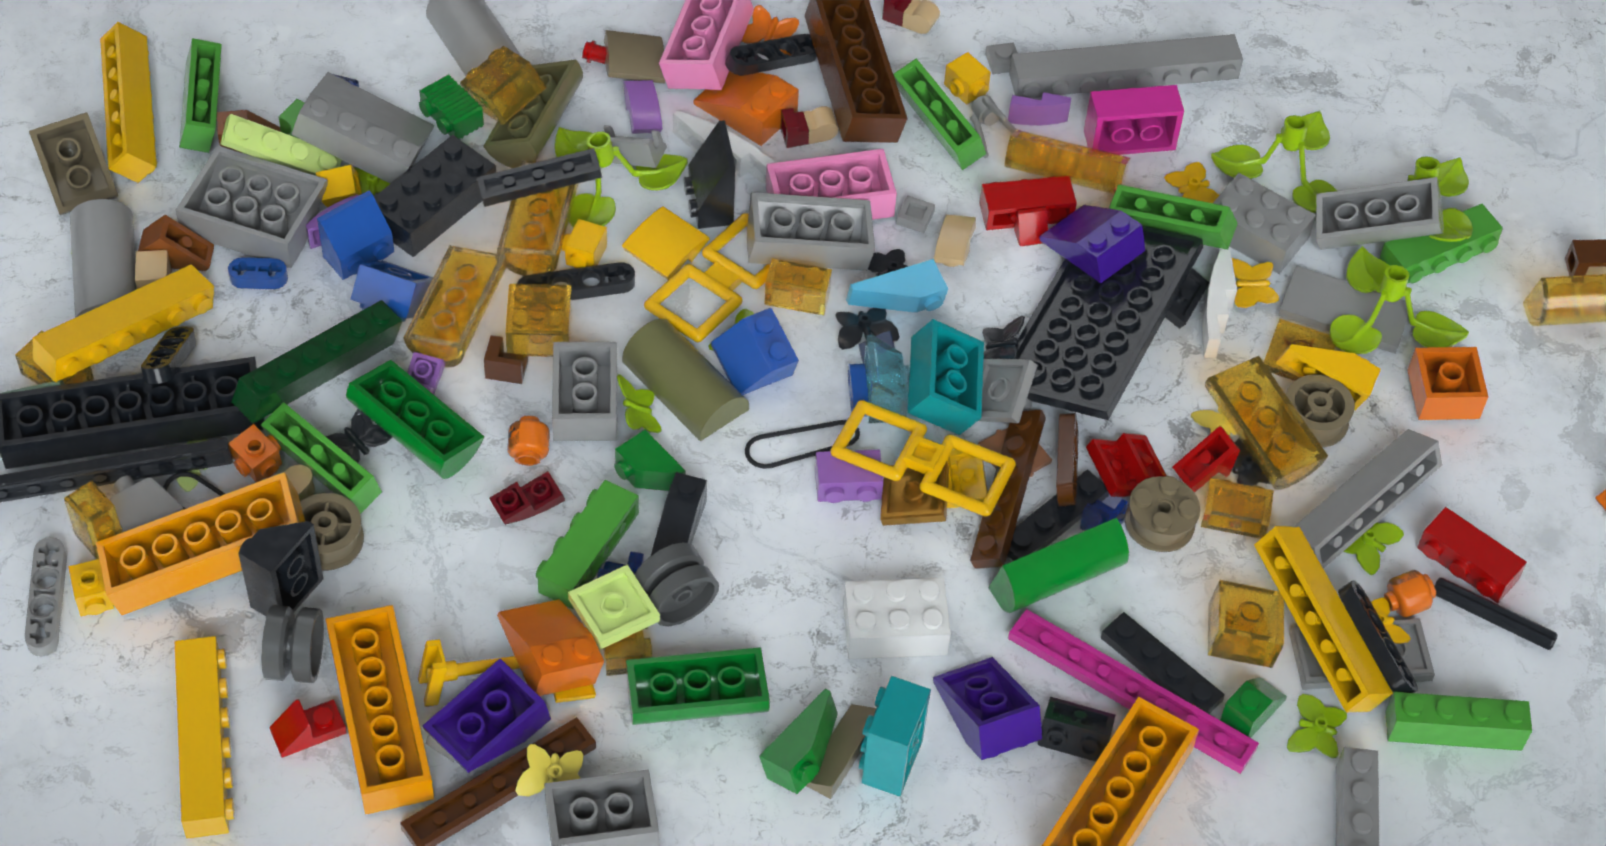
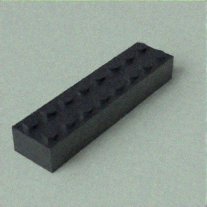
M255 357L180 367L171 380L159 384L144 383L142 373L0 394V455L5 469L241 434L252 426L253 423L232 403V399L239 378L257 369ZM265 417L254 423L260 431L264 430L261 424L265 421Z

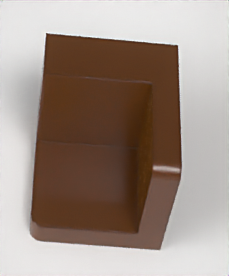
M1606 239L1572 240L1565 256V263L1571 282H1583L1589 267H1606Z
M491 335L484 357L485 379L522 384L528 365V357L526 355L504 352L503 337Z

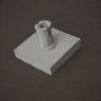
M983 359L982 418L979 421L1019 423L1022 412L1029 411L1032 407V401L1027 397L1037 364L1031 360Z

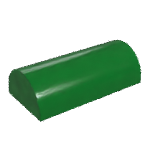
M392 360L350 382L347 388L346 398L349 402L442 479H448L458 473L472 459L485 437Z
M1115 518L1002 565L988 588L1000 607L1005 612L1012 613L1121 567L1129 559V548L1123 528L1119 520Z
M761 647L626 660L632 725L769 712L770 699Z

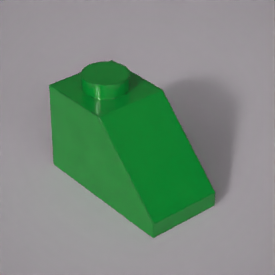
M646 430L615 449L614 468L621 479H627L635 488L669 491L675 473L686 474L682 466Z
M1261 677L1247 680L1225 703L1220 721L1251 738L1284 703L1287 696Z

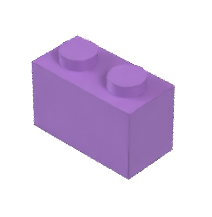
M854 450L857 453L881 462L880 450ZM830 451L816 452L815 479L818 502L838 503L854 500L869 502L882 499L883 476L837 459L831 455Z

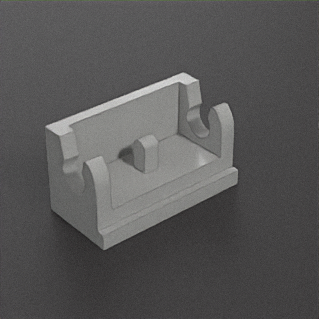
M604 125V131L610 135L612 146L619 147L620 153L630 165L652 168L658 166L667 148L659 131H651L654 140L615 136L613 128ZM615 156L612 163L622 164Z

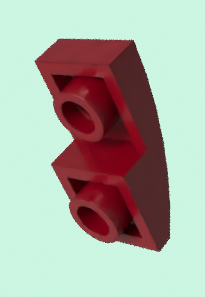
M549 471L522 487L519 486L518 482H515L489 498L505 525L533 517L565 501L563 494Z

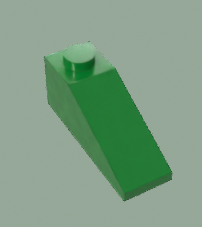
M825 688L759 755L767 779L795 794H798L820 771L838 715L830 690Z

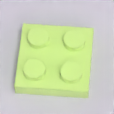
M628 565L568 592L570 603L586 628L593 635L600 650L660 621L658 610Z

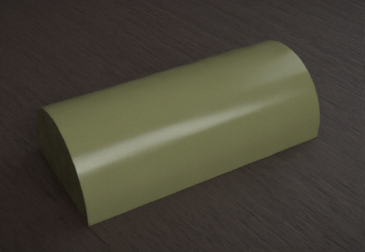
M576 59L530 65L483 145L492 158L510 168L536 162L583 79L582 68Z
M656 319L647 323L631 337L625 346L622 362L699 441L704 440L749 410V401L668 320Z

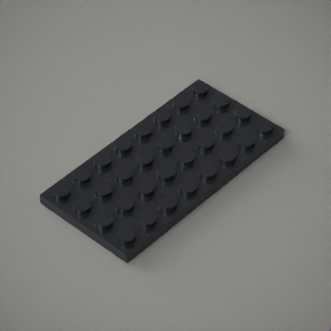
M1142 226L1146 251L1102 283H1099L1065 259L1019 336L1018 344L1015 345L1019 351L1017 359L1031 360L1037 364L1027 398L1032 402L1109 420L1203 249V239Z

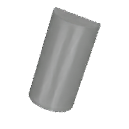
M484 0L429 1L426 9L427 19L476 92L526 74L528 71L526 61Z
M1437 177L1316 194V239L1321 250L1443 234L1444 231L1442 201Z
M109 199L90 200L77 205L70 213L75 318L137 290L135 283L134 223L130 208L121 202Z

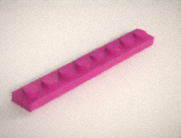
M1028 609L1024 611L1009 631L1008 639L1129 710L1139 696L1195 726L1199 731L1194 747L1239 774L1242 773L1258 748L1259 743Z

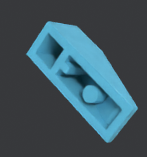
M934 259L850 284L846 301L848 305L913 313L923 310L933 311L943 304L948 287Z

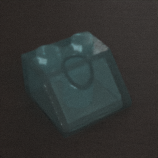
M867 335L864 364L869 402L907 417L909 391L906 389V384H909V365L903 364V356L900 351L874 335ZM868 416V423H886Z

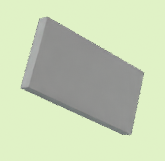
M1296 265L1278 316L1329 332L1332 322L1342 315H1355L1366 323L1381 293L1377 291L1363 293L1354 289L1346 281ZM1399 299L1396 302L1384 301L1375 322L1371 326L1382 334L1381 343L1377 348L1396 354L1408 320L1405 300Z
M1420 618L1394 620L1393 624L1401 627L1411 638L1408 643L1394 644L1415 681H1433L1435 673ZM1299 626L1291 627L1289 635L1302 690L1332 688Z

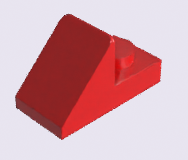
M1219 426L1172 467L1182 481L1195 493L1218 472L1228 477L1240 449L1224 428Z
M297 699L269 727L281 758L347 734L346 726L334 699L303 710L300 700Z

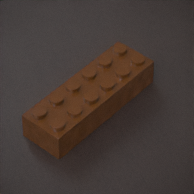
M810 0L804 16L843 142L898 143L908 118L870 1Z

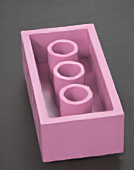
M685 0L659 62L668 89L722 90L729 73L725 61L731 49L740 45L754 11L751 0Z
M884 149L767 164V193L870 200L872 220L894 217L897 193Z

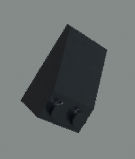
M725 120L719 121L688 164V177L683 179L685 194L691 195L692 199L688 200L690 217H696L698 229L728 226L734 222L735 162Z

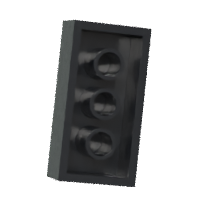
M454 135L450 136L374 197L392 232L393 243L412 257L416 256L482 202L477 177L496 173V165Z

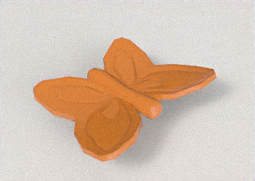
M757 5L752 15L753 23L747 25L741 42L750 44L760 42L762 39L768 41L792 36L798 28L799 19L785 18L779 21L778 17L771 19L769 12L762 5ZM780 49L784 54L791 56L789 52Z

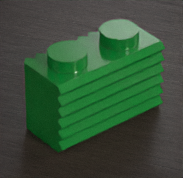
M450 74L419 90V108L425 117L431 116L436 121L437 127L442 134L454 135L458 139H463L465 135L468 136L469 133H473L474 130L483 127L482 106L464 88H461L460 84L458 85L457 81H454Z

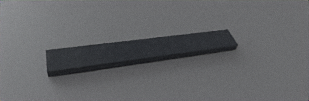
M221 438L0 475V502L114 484L123 476H131L133 480L228 465L233 463V458L228 445V439Z

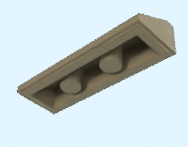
M851 704L830 737L820 771L806 787L832 799L861 753L860 750L865 737L862 734L864 725L869 715L874 716L876 708Z

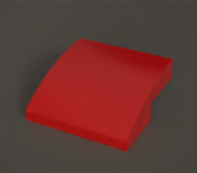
M1123 433L1116 441L1092 439L1086 446L1111 497H1130L1133 489L1143 480L1151 477L1167 476L1146 435Z

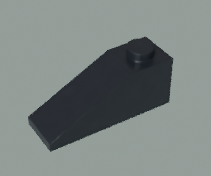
M678 472L675 473L665 501L651 556L672 544L683 542L692 544L707 502V480Z

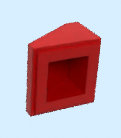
M1046 207L1017 211L1014 231L1020 246L1044 244L1040 241L1039 236L1048 231Z

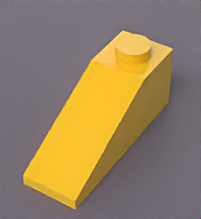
M1291 344L1275 363L1299 378L1306 375H1324L1341 382L1350 391L1354 399V410L1370 396L1381 370L1367 359L1355 353Z

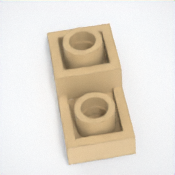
M946 214L935 249V263H943L949 267L964 266L970 252V239L976 228V217Z

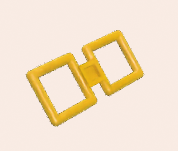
M743 213L702 250L703 257L713 263L707 271L702 272L695 266L686 264L644 302V308L659 319L668 320L679 332L693 341L701 342L742 304V297L733 291L743 282L753 289H758L783 265L767 264L756 275H753L718 252L739 232L748 227L749 214ZM689 278L726 301L698 328L660 305Z
M864 400L857 402L830 450L833 457L893 481H899L908 467L925 474L919 485L923 493L984 517L991 515L1016 466L1013 458L951 434L945 436L943 442L938 444L924 438L927 432L925 424ZM864 415L911 432L894 466L846 448ZM953 449L1000 467L983 502L935 483Z

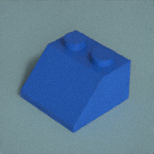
M370 191L317 218L323 258L342 280L357 274L360 264L384 260L394 253L392 232Z
M383 260L359 265L350 300L359 302V307L362 309H366L382 300L402 322H405L406 319L419 315L435 289L438 279Z
M772 308L743 318L711 342V346L729 382L742 395L792 376L799 362Z

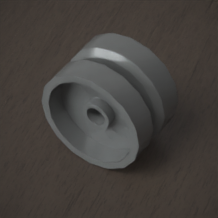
M684 542L672 544L650 556L638 568L635 574L642 588L660 614L658 624L662 626L679 625L693 619L713 602L719 591L718 581L709 568L704 566V560L695 547Z
M272 605L269 608L263 631L261 655L262 673L266 680L284 681L290 670L296 682L314 683L317 680L324 639V618L320 608L303 607L296 615V618L290 606Z

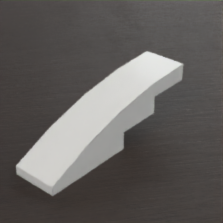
M681 111L674 112L673 133L697 153L716 125ZM727 130L735 162V174L741 178L750 173L766 187L767 164L776 162L757 147Z
M1230 246L1228 250L1221 248L1213 266L1204 303L1202 323L1204 358H1216L1221 341L1220 333L1225 332L1229 317L1228 309L1233 308L1237 293Z

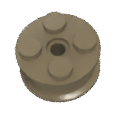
M1324 375L1300 377L1287 389L1285 402L1280 412L1282 427L1293 440L1314 449L1335 445L1345 437L1348 431L1349 421L1355 409L1354 399L1350 391L1341 382Z
M1151 477L1143 480L1133 489L1125 513V526L1133 540L1146 549L1156 552L1176 551L1184 547L1191 540L1195 531V525L1200 516V503L1194 491L1175 477Z
M335 493L315 494L302 500L300 503L305 522L309 521L314 524L322 570H335L349 565L358 556L364 543L361 515L356 505L348 498Z

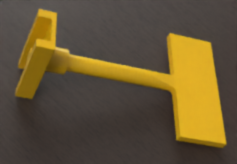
M440 639L426 641L418 674L419 684L428 683L424 696L425 707L439 704L444 682L457 680L459 676L482 674L499 659L505 662L512 670L520 669L515 656L456 663L455 660L445 661ZM592 684L553 693L555 702L561 703L595 698L596 693Z

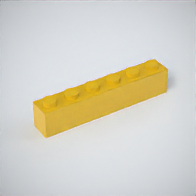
M117 22L100 38L108 169L139 183L157 167L147 36Z
M191 264L34 336L33 361L55 383L68 376H73L89 366L100 363L121 351H126L130 347L153 338L157 334L178 326L199 314L206 313L213 308L214 285Z
M1275 526L1254 544L1258 554L1345 712L1372 711L1393 694L1392 690L1301 528Z
M216 636L174 641L182 826L186 839L229 833L228 820L235 819L233 798L227 799V789L233 788L231 767L226 768L225 758H231L230 738L224 737V728H230L228 707H223L222 701L223 698H228L227 678H221V669H227L225 648L219 649Z

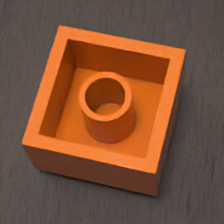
M1477 347L1415 348L1407 371L1418 420L1480 419L1488 400V392Z

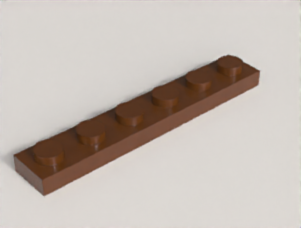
M1042 410L1023 411L1019 423H1009L1001 454L1013 458L1016 466L991 515L982 517L970 562L975 569L1002 567L1006 563L1046 420ZM997 466V468H996V472H995V475H994V479H995V477H996V475H997V473H998V471H999V469H1000V467H998V466Z
M577 717L533 743L546 750L550 758L552 754L557 753L559 759L567 752L578 750L585 756L596 749V741ZM527 747L400 822L401 830L413 846H436L517 797L518 794L515 791L517 781L522 773L530 768L527 761Z

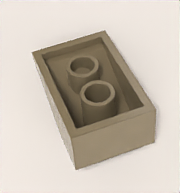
M87 112L29 131L59 215L71 212L77 205L86 201L118 197Z

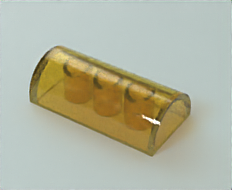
M1016 130L1010 135L1005 157V167L1047 178L1052 176H1070L1071 184L1115 194L1118 184L1124 185L1131 158Z
M522 160L521 166L528 165V164H532V163H536V162H540V161H525V160ZM579 183L511 200L497 248V256L507 269L522 276L553 272L556 269Z
M449 245L403 337L408 349L412 353L417 352L443 359L446 362V368L459 365L508 266L507 256Z
M1606 274L1541 278L1523 301L1529 323L1532 326L1606 322Z
M1259 356L1207 378L1205 382L1206 390L1275 490L1285 489L1300 482L1325 462L1328 457L1327 453Z

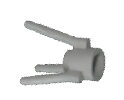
M983 95L975 99L971 106L974 114L970 117V120L982 139L986 155L983 156L984 158H987L989 154L981 123L990 126L998 120L1027 150H1032V145L1007 120V117L990 96Z

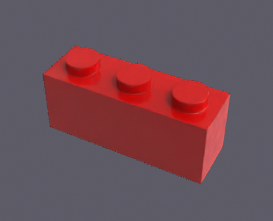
M1052 176L1049 178L982 184L979 204L986 230L1015 228L1017 211L1041 207L1047 208L1048 224H1057L1076 210L1077 201L1070 176Z
M1447 507L1426 527L1417 547L1428 558L1437 561L1450 570L1454 576L1463 579L1476 588L1480 594L1489 597L1496 603H1499L1520 579L1527 561Z

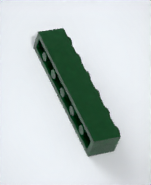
M380 300L240 377L232 403L254 424L273 413L283 402L285 404L291 403L393 345L402 320Z

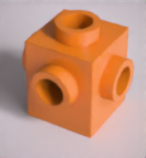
M254 424L228 443L232 458L235 460L233 464L242 476L246 477L249 475L255 482L271 477L277 472L279 466L282 465L279 443L271 435L266 437Z

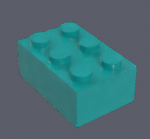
M934 319L911 337L907 413L957 435H961L982 418L984 342Z
M891 676L886 688L880 687L874 704L877 707L874 716H868L862 733L865 735L860 750L863 754L859 763V769L863 770L862 784L901 797L923 742L931 689Z

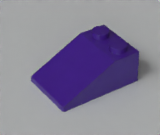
M1082 205L1039 236L1042 243L1099 283L1105 281L1146 251L1142 224L1121 210Z
M993 657L933 677V683L963 739L981 760L996 757L1001 753L1018 747H1025L1042 739L1040 705Z
M499 659L424 723L422 727L469 773L526 742L549 722L551 717L545 701L505 662Z

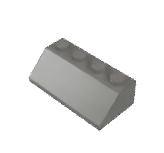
M751 192L747 228L748 263L868 270L875 251L870 200Z

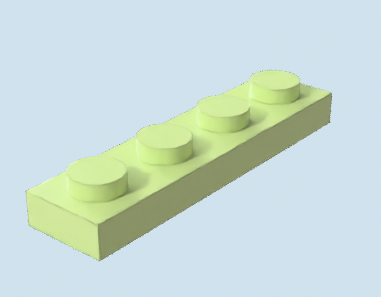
M230 114L226 119L220 145L315 176L316 172L341 166V159L299 138Z

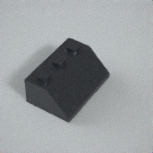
M309 521L259 529L252 538H248L243 542L238 552L250 607L264 616H267L272 605L290 606L293 612H295L323 580L314 524Z

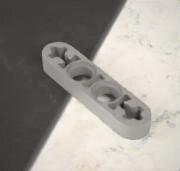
M53 537L40 540L34 548L25 626V641L29 651L33 655L41 657L53 653L58 646L67 555L61 540ZM54 550L55 552L51 557V566L48 565L45 556H48L49 551ZM50 576L57 579L55 584L48 588L38 585L41 579ZM42 605L54 607L53 611L47 616L35 614L36 610ZM40 627L44 628L47 636L43 639V643L36 642L40 639Z

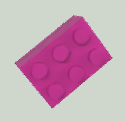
M1177 85L1091 92L1084 126V135L1090 157L1176 150L1184 115V108Z

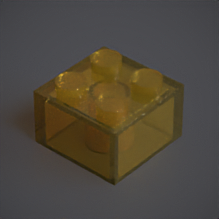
M505 46L491 52L486 61L480 66L471 69L466 77L459 82L464 90L482 106L483 112L501 125L505 124L547 88L531 63Z
M509 284L505 332L507 353L553 357V342H570L571 285Z
M1219 580L1208 607L1207 655L1273 668L1284 646V599L1279 591Z

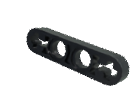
M800 34L736 46L731 49L725 65L730 72L742 76L815 61L817 56L810 34ZM780 49L789 52L791 56L784 54ZM757 53L766 56L769 60L759 57Z
M618 262L526 275L517 282V297L522 304L535 306L626 293L635 286V270L630 264ZM623 275L625 280H620L618 276ZM605 277H608V283H605ZM587 278H596L600 281L595 286H588L583 283ZM558 282H565L569 287L565 290H557L553 285ZM544 285H547L548 291H544ZM533 288L534 292L529 293L527 289Z
M188 326L176 327L168 330L141 364L144 383L159 384L167 382L174 377L196 346L194 328Z
M1354 580L1340 588L1338 593L1341 601L1392 691L1415 693L1418 691L1414 677L1363 588Z

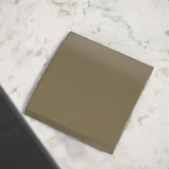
M605 30L604 44L607 52L605 67L608 77L639 81L653 80V82L665 84V79L659 65L664 52L662 37Z

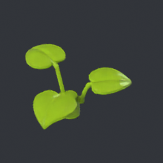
M1321 111L1302 117L1297 115L1288 116L1284 121L1281 134H1276L1275 141L1265 156L1261 158L1260 153L1256 149L1247 145H1233L1219 152L1211 153V159L1214 164L1225 174L1235 178L1238 173H1241L1253 179L1262 175L1263 167L1261 164H1265L1279 143H1282L1283 147L1288 151L1299 150L1300 175L1303 186H1298L1293 190L1292 199L1295 204L1312 213H1316V194L1337 191L1326 181L1314 180L1309 183L1306 179L1305 149H1322L1330 141V133L1324 123Z
M559 127L556 134V157L594 148L601 168L611 165L616 156L632 176L639 177V184L648 190H663L672 186L679 179L688 163L685 157L663 154L656 168L636 166L635 170L620 153L619 147L612 146L610 135L606 132L571 131ZM601 178L595 179V196L584 193L573 197L568 202L565 214L567 221L573 228L578 219L605 226L614 217L616 212L615 201L611 197H601Z
M1420 157L1416 160L1414 175H1408L1407 181L1437 177L1440 194L1447 197L1464 193L1469 185L1468 176L1460 157L1440 163L1433 157ZM1448 208L1443 210V234L1430 235L1429 237L1448 242L1469 239L1473 232L1472 223L1462 211Z
M1362 246L1353 255L1348 264L1346 272L1347 281L1354 289L1363 293L1376 290L1378 293H1381L1380 298L1366 323L1355 315H1342L1332 322L1329 333L1332 343L1345 352L1355 354L1372 352L1380 345L1382 334L1371 326L1375 322L1384 301L1396 302L1403 296L1405 297L1409 323L1415 326L1412 335L1421 345L1427 348L1452 347L1465 339L1469 331L1453 320L1432 311H1421L1414 318L1410 296L1412 289L1406 287L1410 276L1407 269L1398 265H1388L1386 262L1373 256Z

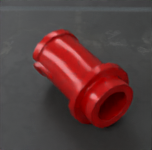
M594 40L586 42L582 58L587 59V63L595 61L605 64L607 55L605 46L596 44Z

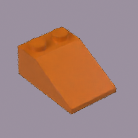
M729 71L722 90L705 89L693 100V104L718 120H725L726 125L762 146L780 130L781 109L793 108L794 113L798 112L799 89L776 75L758 72L739 76Z
M560 599L498 612L497 617L527 685L539 696L596 683L604 659L591 632Z

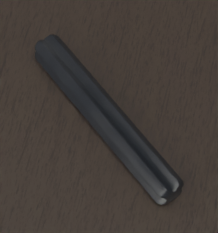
M1439 578L1434 585L1437 597L1538 646L1551 650L1557 640L1558 634L1453 582Z

